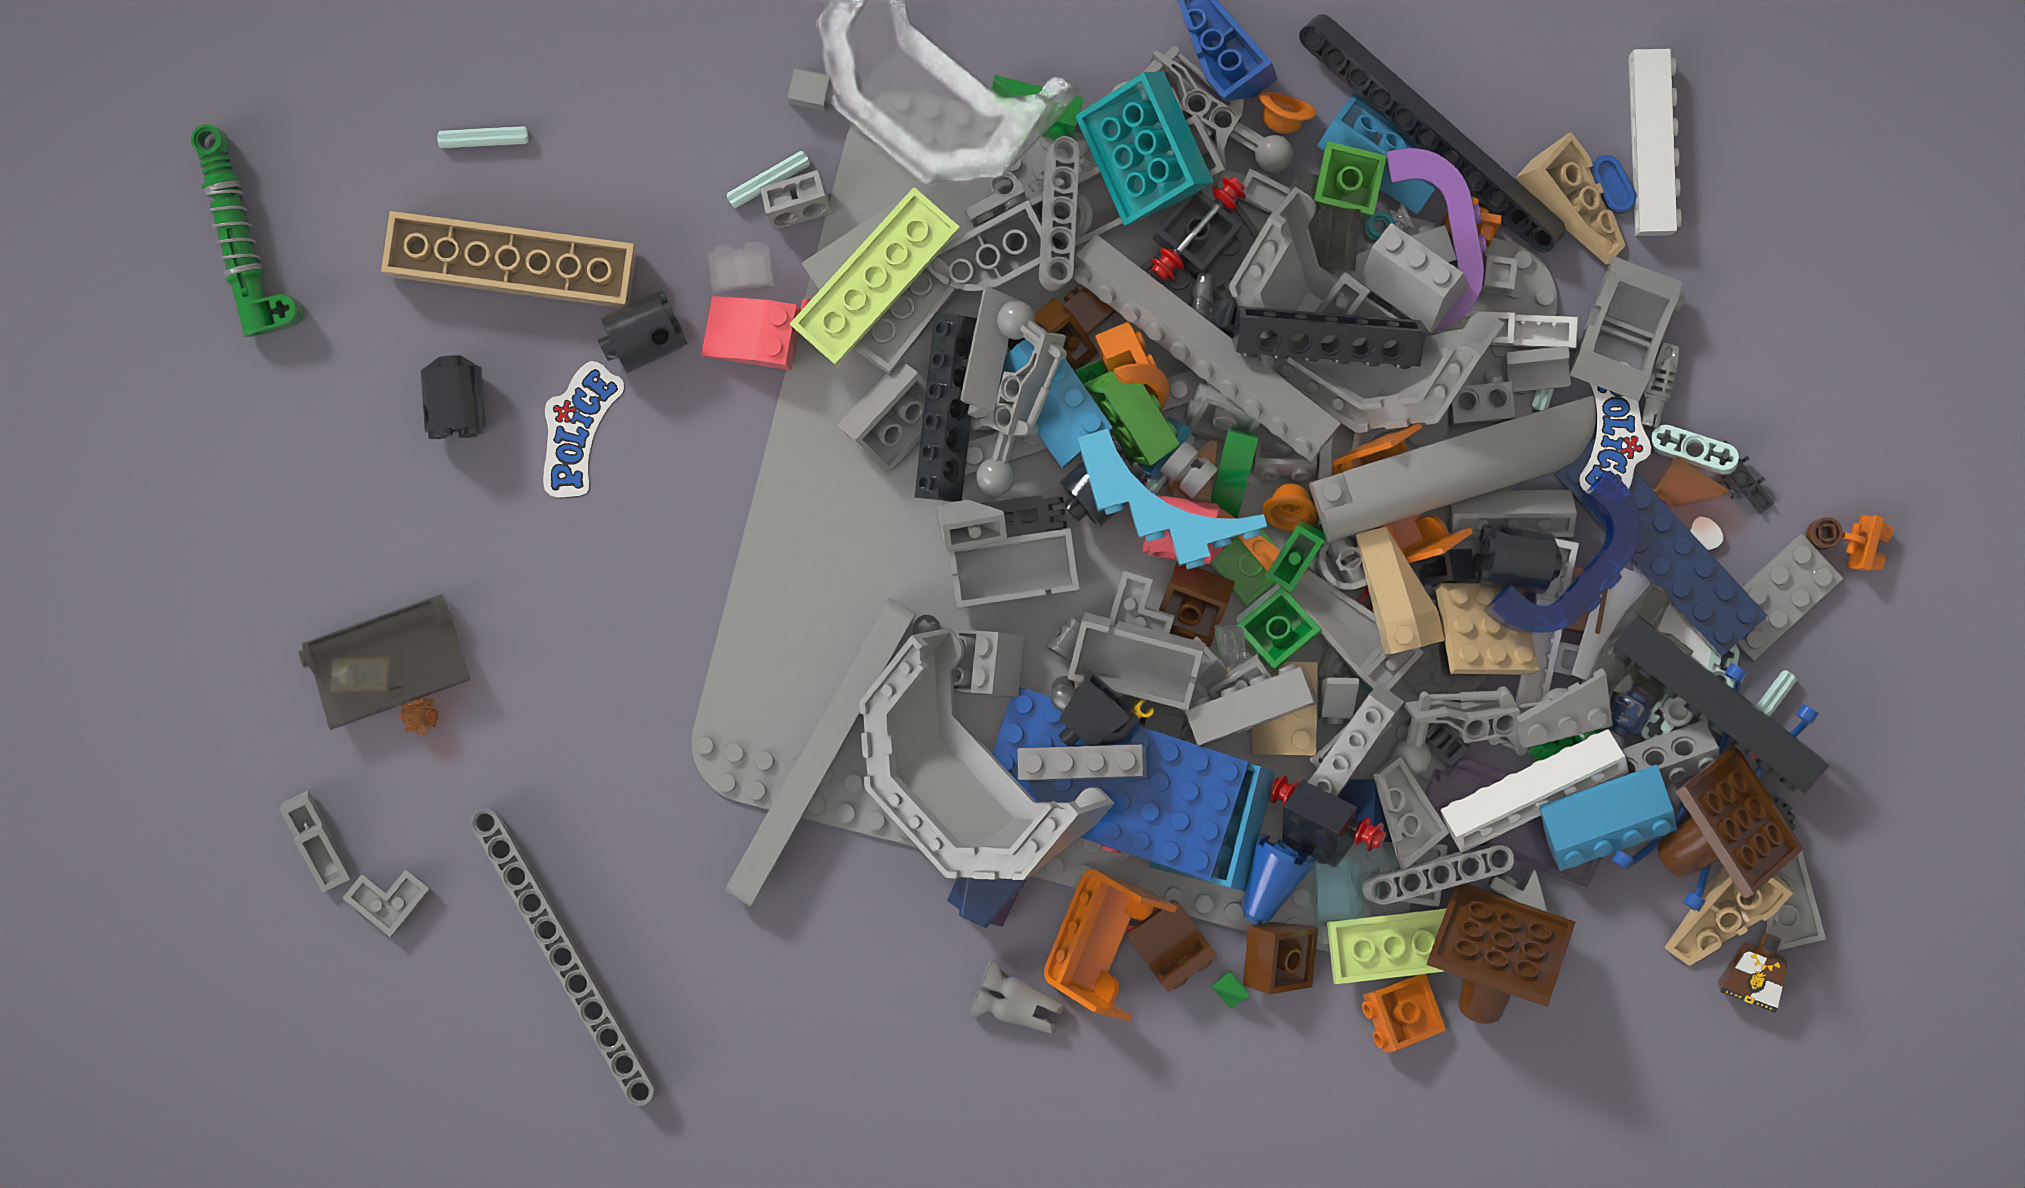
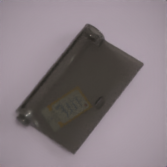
M443 594L302 643L303 650L298 651L303 667H309L315 676L330 730L471 680L452 614Z

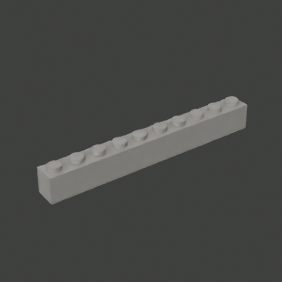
M1096 234L1076 254L1072 277L1078 283L1084 285L1097 295L1101 301L1107 303L1127 321L1133 323L1147 334L1150 339L1164 347L1173 357L1182 361L1196 372L1200 378L1205 379L1218 389L1222 395L1245 410L1249 416L1258 420L1272 434L1278 436L1294 448L1298 454L1303 455L1311 462L1330 441L1341 424L1339 421L1259 359L1243 356L1236 352L1233 341L1228 335Z

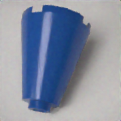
M1260 834L1256 840L1242 904V910L1246 912L1245 918L1257 924H1262L1263 921L1269 922L1310 872L1315 862L1314 859L1307 860L1308 854L1290 848L1280 839H1278L1276 844L1268 842L1270 836Z

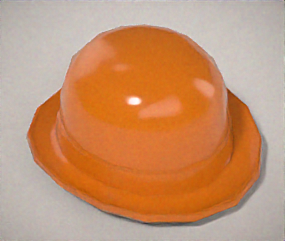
M1262 91L1258 95L1260 101L1264 104L1262 118L1265 125L1272 131L1280 134H1293L1297 132L1305 120L1315 118L1317 114L1313 105L1295 97L1273 91Z
M1289 483L1278 487L1273 493L1272 498L1267 499L1263 503L1262 512L1265 519L1273 527L1283 532L1292 533L1300 519H1303L1312 526L1318 519L1315 503L1311 501L1309 493L1297 484Z

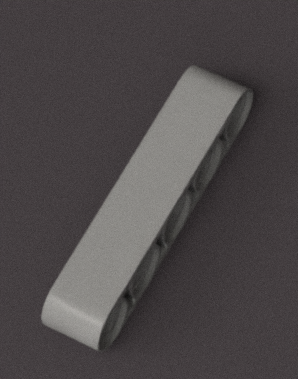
M1068 136L1056 139L1045 155L1039 280L1041 285L1049 291L1061 289L1069 282L1074 272L1080 151L1077 142ZM1056 148L1064 149L1068 154V159L1060 158ZM1055 178L1064 180L1067 189L1063 190L1057 187ZM1053 208L1061 209L1065 214V219H1058L1054 215ZM1052 238L1061 240L1064 249H1056L1052 244ZM1050 268L1058 269L1062 274V280L1054 279L1050 274Z
M1499 844L1479 846L1463 853L1457 852L1412 864L1407 869L1397 868L1372 875L1363 883V894L1371 902L1381 905L1391 904L1505 873L1513 867L1514 854L1510 848ZM1499 850L1502 860L1499 865L1494 866L1491 857L1495 851ZM1470 858L1473 868L1470 873L1465 874L1462 870V864L1466 859ZM1441 866L1444 870V875L1439 882H1436L1433 878V872L1436 867ZM1408 874H1412L1415 879L1414 886L1406 890L1403 882L1404 878ZM1382 881L1385 885V893L1382 897L1377 898L1374 894V888L1377 883Z

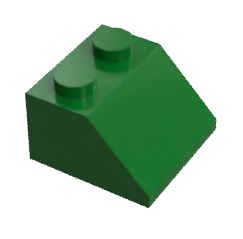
M1283 587L1235 626L1241 640L1255 655L1259 654L1265 664L1274 671L1322 632L1319 625Z

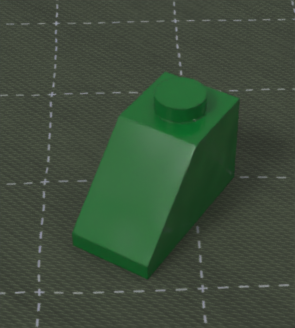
M1300 519L1265 576L1292 592L1326 539L1325 534L1303 519Z

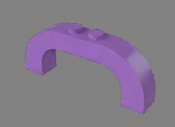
M1416 148L1388 151L1386 154L1392 183L1413 179L1424 180L1436 186L1444 196L1457 267L1464 273L1470 285L1432 333L1438 332L1461 320L1473 307L1481 291L1484 276L1482 254L1487 253L1484 235L1478 236L1476 223L1482 222L1479 205L1472 204L1469 188L1460 172L1453 164L1440 155Z

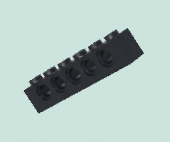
M1237 306L1232 341L1236 352L1247 357H1256L1258 354H1264L1276 359L1301 357L1309 362L1328 359L1338 364H1348L1350 361L1362 362L1372 367L1380 366V364H1392L1396 368L1409 369L1411 366H1421L1426 330L1421 320ZM1267 330L1274 331V334L1269 338L1260 337ZM1296 333L1305 334L1304 337L1298 341L1291 340L1292 336ZM1326 336H1335V339L1332 342L1322 343V340ZM1366 338L1363 344L1358 346L1352 345L1356 339ZM1389 340L1396 341L1395 345L1390 348L1383 347Z
M934 313L914 498L947 502L962 501L971 415H968L970 404L961 401V394L977 318L958 314Z

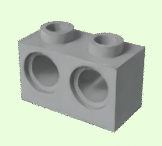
M818 170L760 188L765 211L774 231L833 213L826 186Z
M1503 377L1486 378L1485 384L1473 385V380H1466L1449 406L1450 426L1496 423L1515 419L1512 381L1503 382ZM1491 392H1498L1502 395L1504 400L1502 407H1494L1490 404L1488 397ZM1460 395H1468L1472 399L1473 407L1471 410L1460 408L1458 405Z

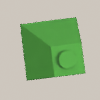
M1327 141L1314 202L1337 214L1365 221L1368 220L1375 213L1387 156Z

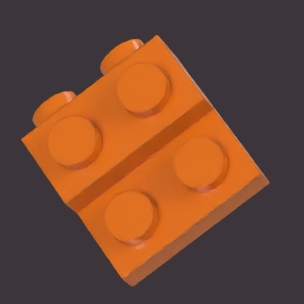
M1426 974L1414 975L1363 994L1365 1000L1362 1003L1363 1013L1368 1019H1372L1376 1030L1373 1032L1374 1043L1378 1048H1382L1384 1053L1397 1051L1446 1031Z

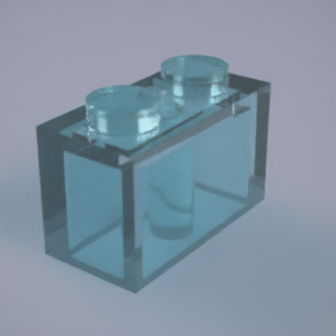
M1347 856L1341 860L1337 868L1315 860L1313 869L1317 921L1357 919L1356 912H1361L1362 910L1360 893L1355 894L1354 881H1359L1358 862L1353 863V857Z

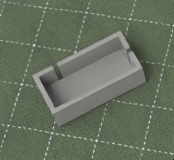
M1071 528L1008 537L1007 540L948 551L952 576L959 577V579L953 580L957 610L1041 598L1046 596V590H1051V596L1075 593L1080 590Z
M1085 612L1081 621L1067 679L1081 682L1086 672L1090 669L1115 692L1184 710L1189 709L1206 643L1118 621L1117 626L1111 625L1113 619Z

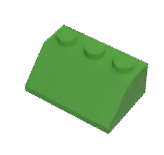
M1114 370L1084 384L1086 390L1113 427V436L1124 449V454L1129 462L1134 460L1138 464L1151 466L1180 445L1175 437L1177 435L1175 427L1169 420L1164 419L1160 412L1162 407L1154 395H1149L1144 384H1125L1119 382L1116 379Z

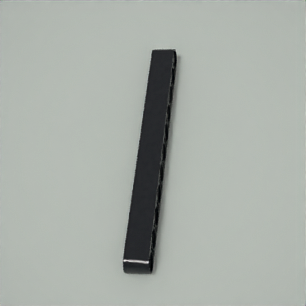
M1324 14L1317 15L1301 29L1299 39L1304 48L1418 148L1438 154L1453 164L1463 176L1470 193L1479 199L1492 213L1500 215L1501 220L1532 248L1542 253L1549 252L1561 240L1566 228L1564 222L1331 17Z

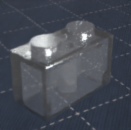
M763 242L745 243V248L733 249L732 245H722L714 247V252H708L711 287L714 293L775 286L769 245L763 246Z

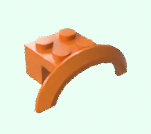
M1128 321L1095 335L1106 372L1114 370L1117 381L1125 384H1144L1149 395H1154L1162 407L1160 412H1162L1169 398V382L1164 373L1156 367L1152 355L1147 354L1145 350L1146 344L1139 330L1134 332Z

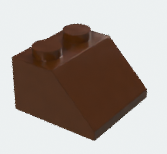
M1177 562L1158 610L1175 616L1170 633L1191 640L1198 637L1203 643H1206L1207 647H1211L1229 603L1235 581L1198 567L1187 570L1186 564L1179 566Z
M1278 922L1249 925L1243 985L1269 995L1312 987L1318 927Z

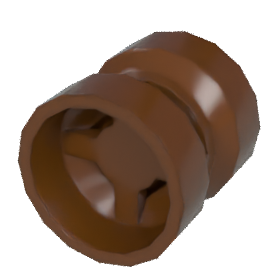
M1830 517L1813 521L1806 530V538L1818 550H1824L1837 545L1843 535L1840 523Z

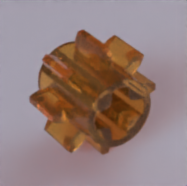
M412 696V703L402 704L403 708L399 719L406 725L405 731L426 735L427 728L436 727L439 711L433 706L434 700Z

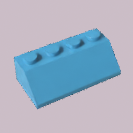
M1353 93L1332 121L1317 145L1325 151L1326 142L1329 141L1386 156L1388 151L1406 148L1420 149L1355 93ZM1386 157L1379 191L1387 193L1399 201L1404 208L1419 214L1436 189V186L1419 179L1392 183Z
M1025 339L1017 344L1005 356L1001 381L1004 372L1015 373L1029 362L1035 346ZM1065 358L1060 361L1049 387V394L1036 423L1038 435L1061 468L1082 456L1077 441L1078 437L1105 429L1109 430L1111 436L1113 435V427Z
M1657 765L1539 806L1547 845L1560 871L1576 867L1599 857H1605L1610 853L1636 846L1641 842L1658 836H1664L1677 830L1674 810Z

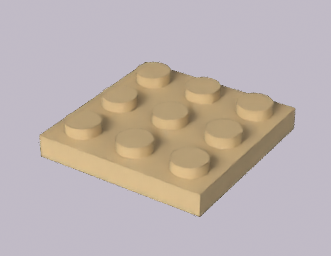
M1440 583L1435 587L1451 674L1533 675L1539 670L1524 592L1467 583Z

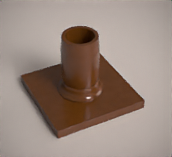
M1735 746L1724 751L1676 790L1692 818L1678 825L1677 830L1661 836L1658 841L1659 856L1664 866L1673 875L1682 878L1720 860L1744 899L1759 890L1803 850L1800 842L1744 755Z
M1468 884L1457 885L1454 888L1426 965L1464 978L1458 999V1007L1461 1013L1474 1022L1482 1024L1494 1023L1503 1016L1511 995L1548 1007L1576 922Z

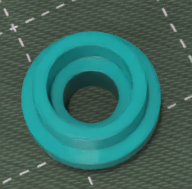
M1375 211L1374 216L1365 221V232L1374 241H1377L1384 233V231L1378 232L1375 230L1374 224L1376 222H1383L1385 230L1391 223L1395 225L1393 217L1385 211Z

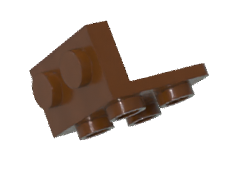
M1176 900L1170 901L1171 904L1177 907L1175 913L1159 909L1128 933V939L1167 992L1183 986L1189 976L1197 970L1206 969L1210 966L1213 959L1218 956Z

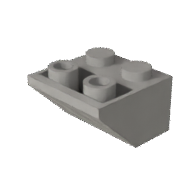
M955 630L956 635L964 644L965 652L962 660L953 670L954 692L1018 697L1025 636L1002 632Z

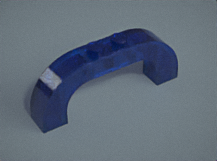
M1611 470L1601 473L1582 495L1598 510L1605 523V540L1599 552L1563 594L1548 606L1530 602L1512 585L1503 587L1484 609L1497 623L1507 629L1523 634H1543L1561 630L1580 619L1587 610L1589 612L1595 610L1603 600L1600 595L1605 589H1612L1621 580L1622 575L1620 572L1632 558L1638 544L1640 517L1637 504L1630 490Z

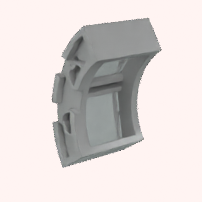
M1613 256L1598 290L1599 293L1594 305L1598 309L1591 308L1582 332L1584 334L1581 344L1578 346L1573 360L1570 376L1639 401L1643 392H1649L1653 385L1655 375L1651 374L1661 340L1673 311L1678 313L1683 303L1684 295L1680 294L1682 282Z

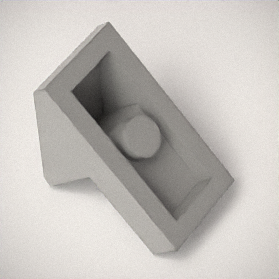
M1344 272L1315 312L1352 315L1370 290Z
M1530 870L1520 889L1516 888L1519 882L1504 874L1500 878L1492 876L1486 886L1506 898L1547 912L1536 870Z

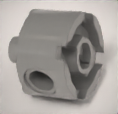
M1354 534L1329 543L1325 539L1316 553V567L1320 577L1340 591H1354L1366 586L1367 581L1356 535Z

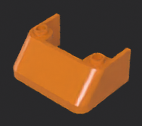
M1415 423L1408 427L1388 432L1343 454L1332 463L1333 475L1407 452V445L1404 439L1423 428L1421 423ZM1420 514L1370 529L1387 527L1408 563L1443 554L1473 533L1470 527L1449 534L1444 522L1435 515L1421 517Z
M1095 869L1085 871L1081 876L1045 964L1044 977L1046 982L1094 1013L1131 1021L1132 1015L1114 1005L1119 993V982L1114 975L1109 973L1117 950L1131 917L1144 920L1151 914L1154 907L1174 913L1177 907L1147 889Z

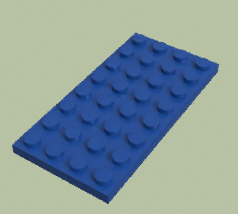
M1019 687L1018 697L1010 698L992 754L1036 802H1072L1085 789L1091 787L1099 788L1106 793L1114 804L1097 825L1080 838L1211 881L1250 762L1137 726L1123 740L1107 744L1099 742L1095 746L1141 744L1146 746L1147 778L1018 780V748L1068 746L1059 738L1060 732L1066 725L1059 719L1061 712L1052 705L1051 697ZM1080 738L1073 747L1090 745Z

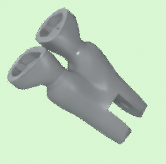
M990 960L984 972L981 987L999 992L1004 997L999 999L984 990L978 989L971 1004L969 1015L979 1017L986 1012H991L1000 1021L1053 1034L1057 1025L1035 1015L1039 1006L1046 1008L1048 1011L1062 1014L1065 1004L1036 990L1017 977L1004 978L1000 965Z

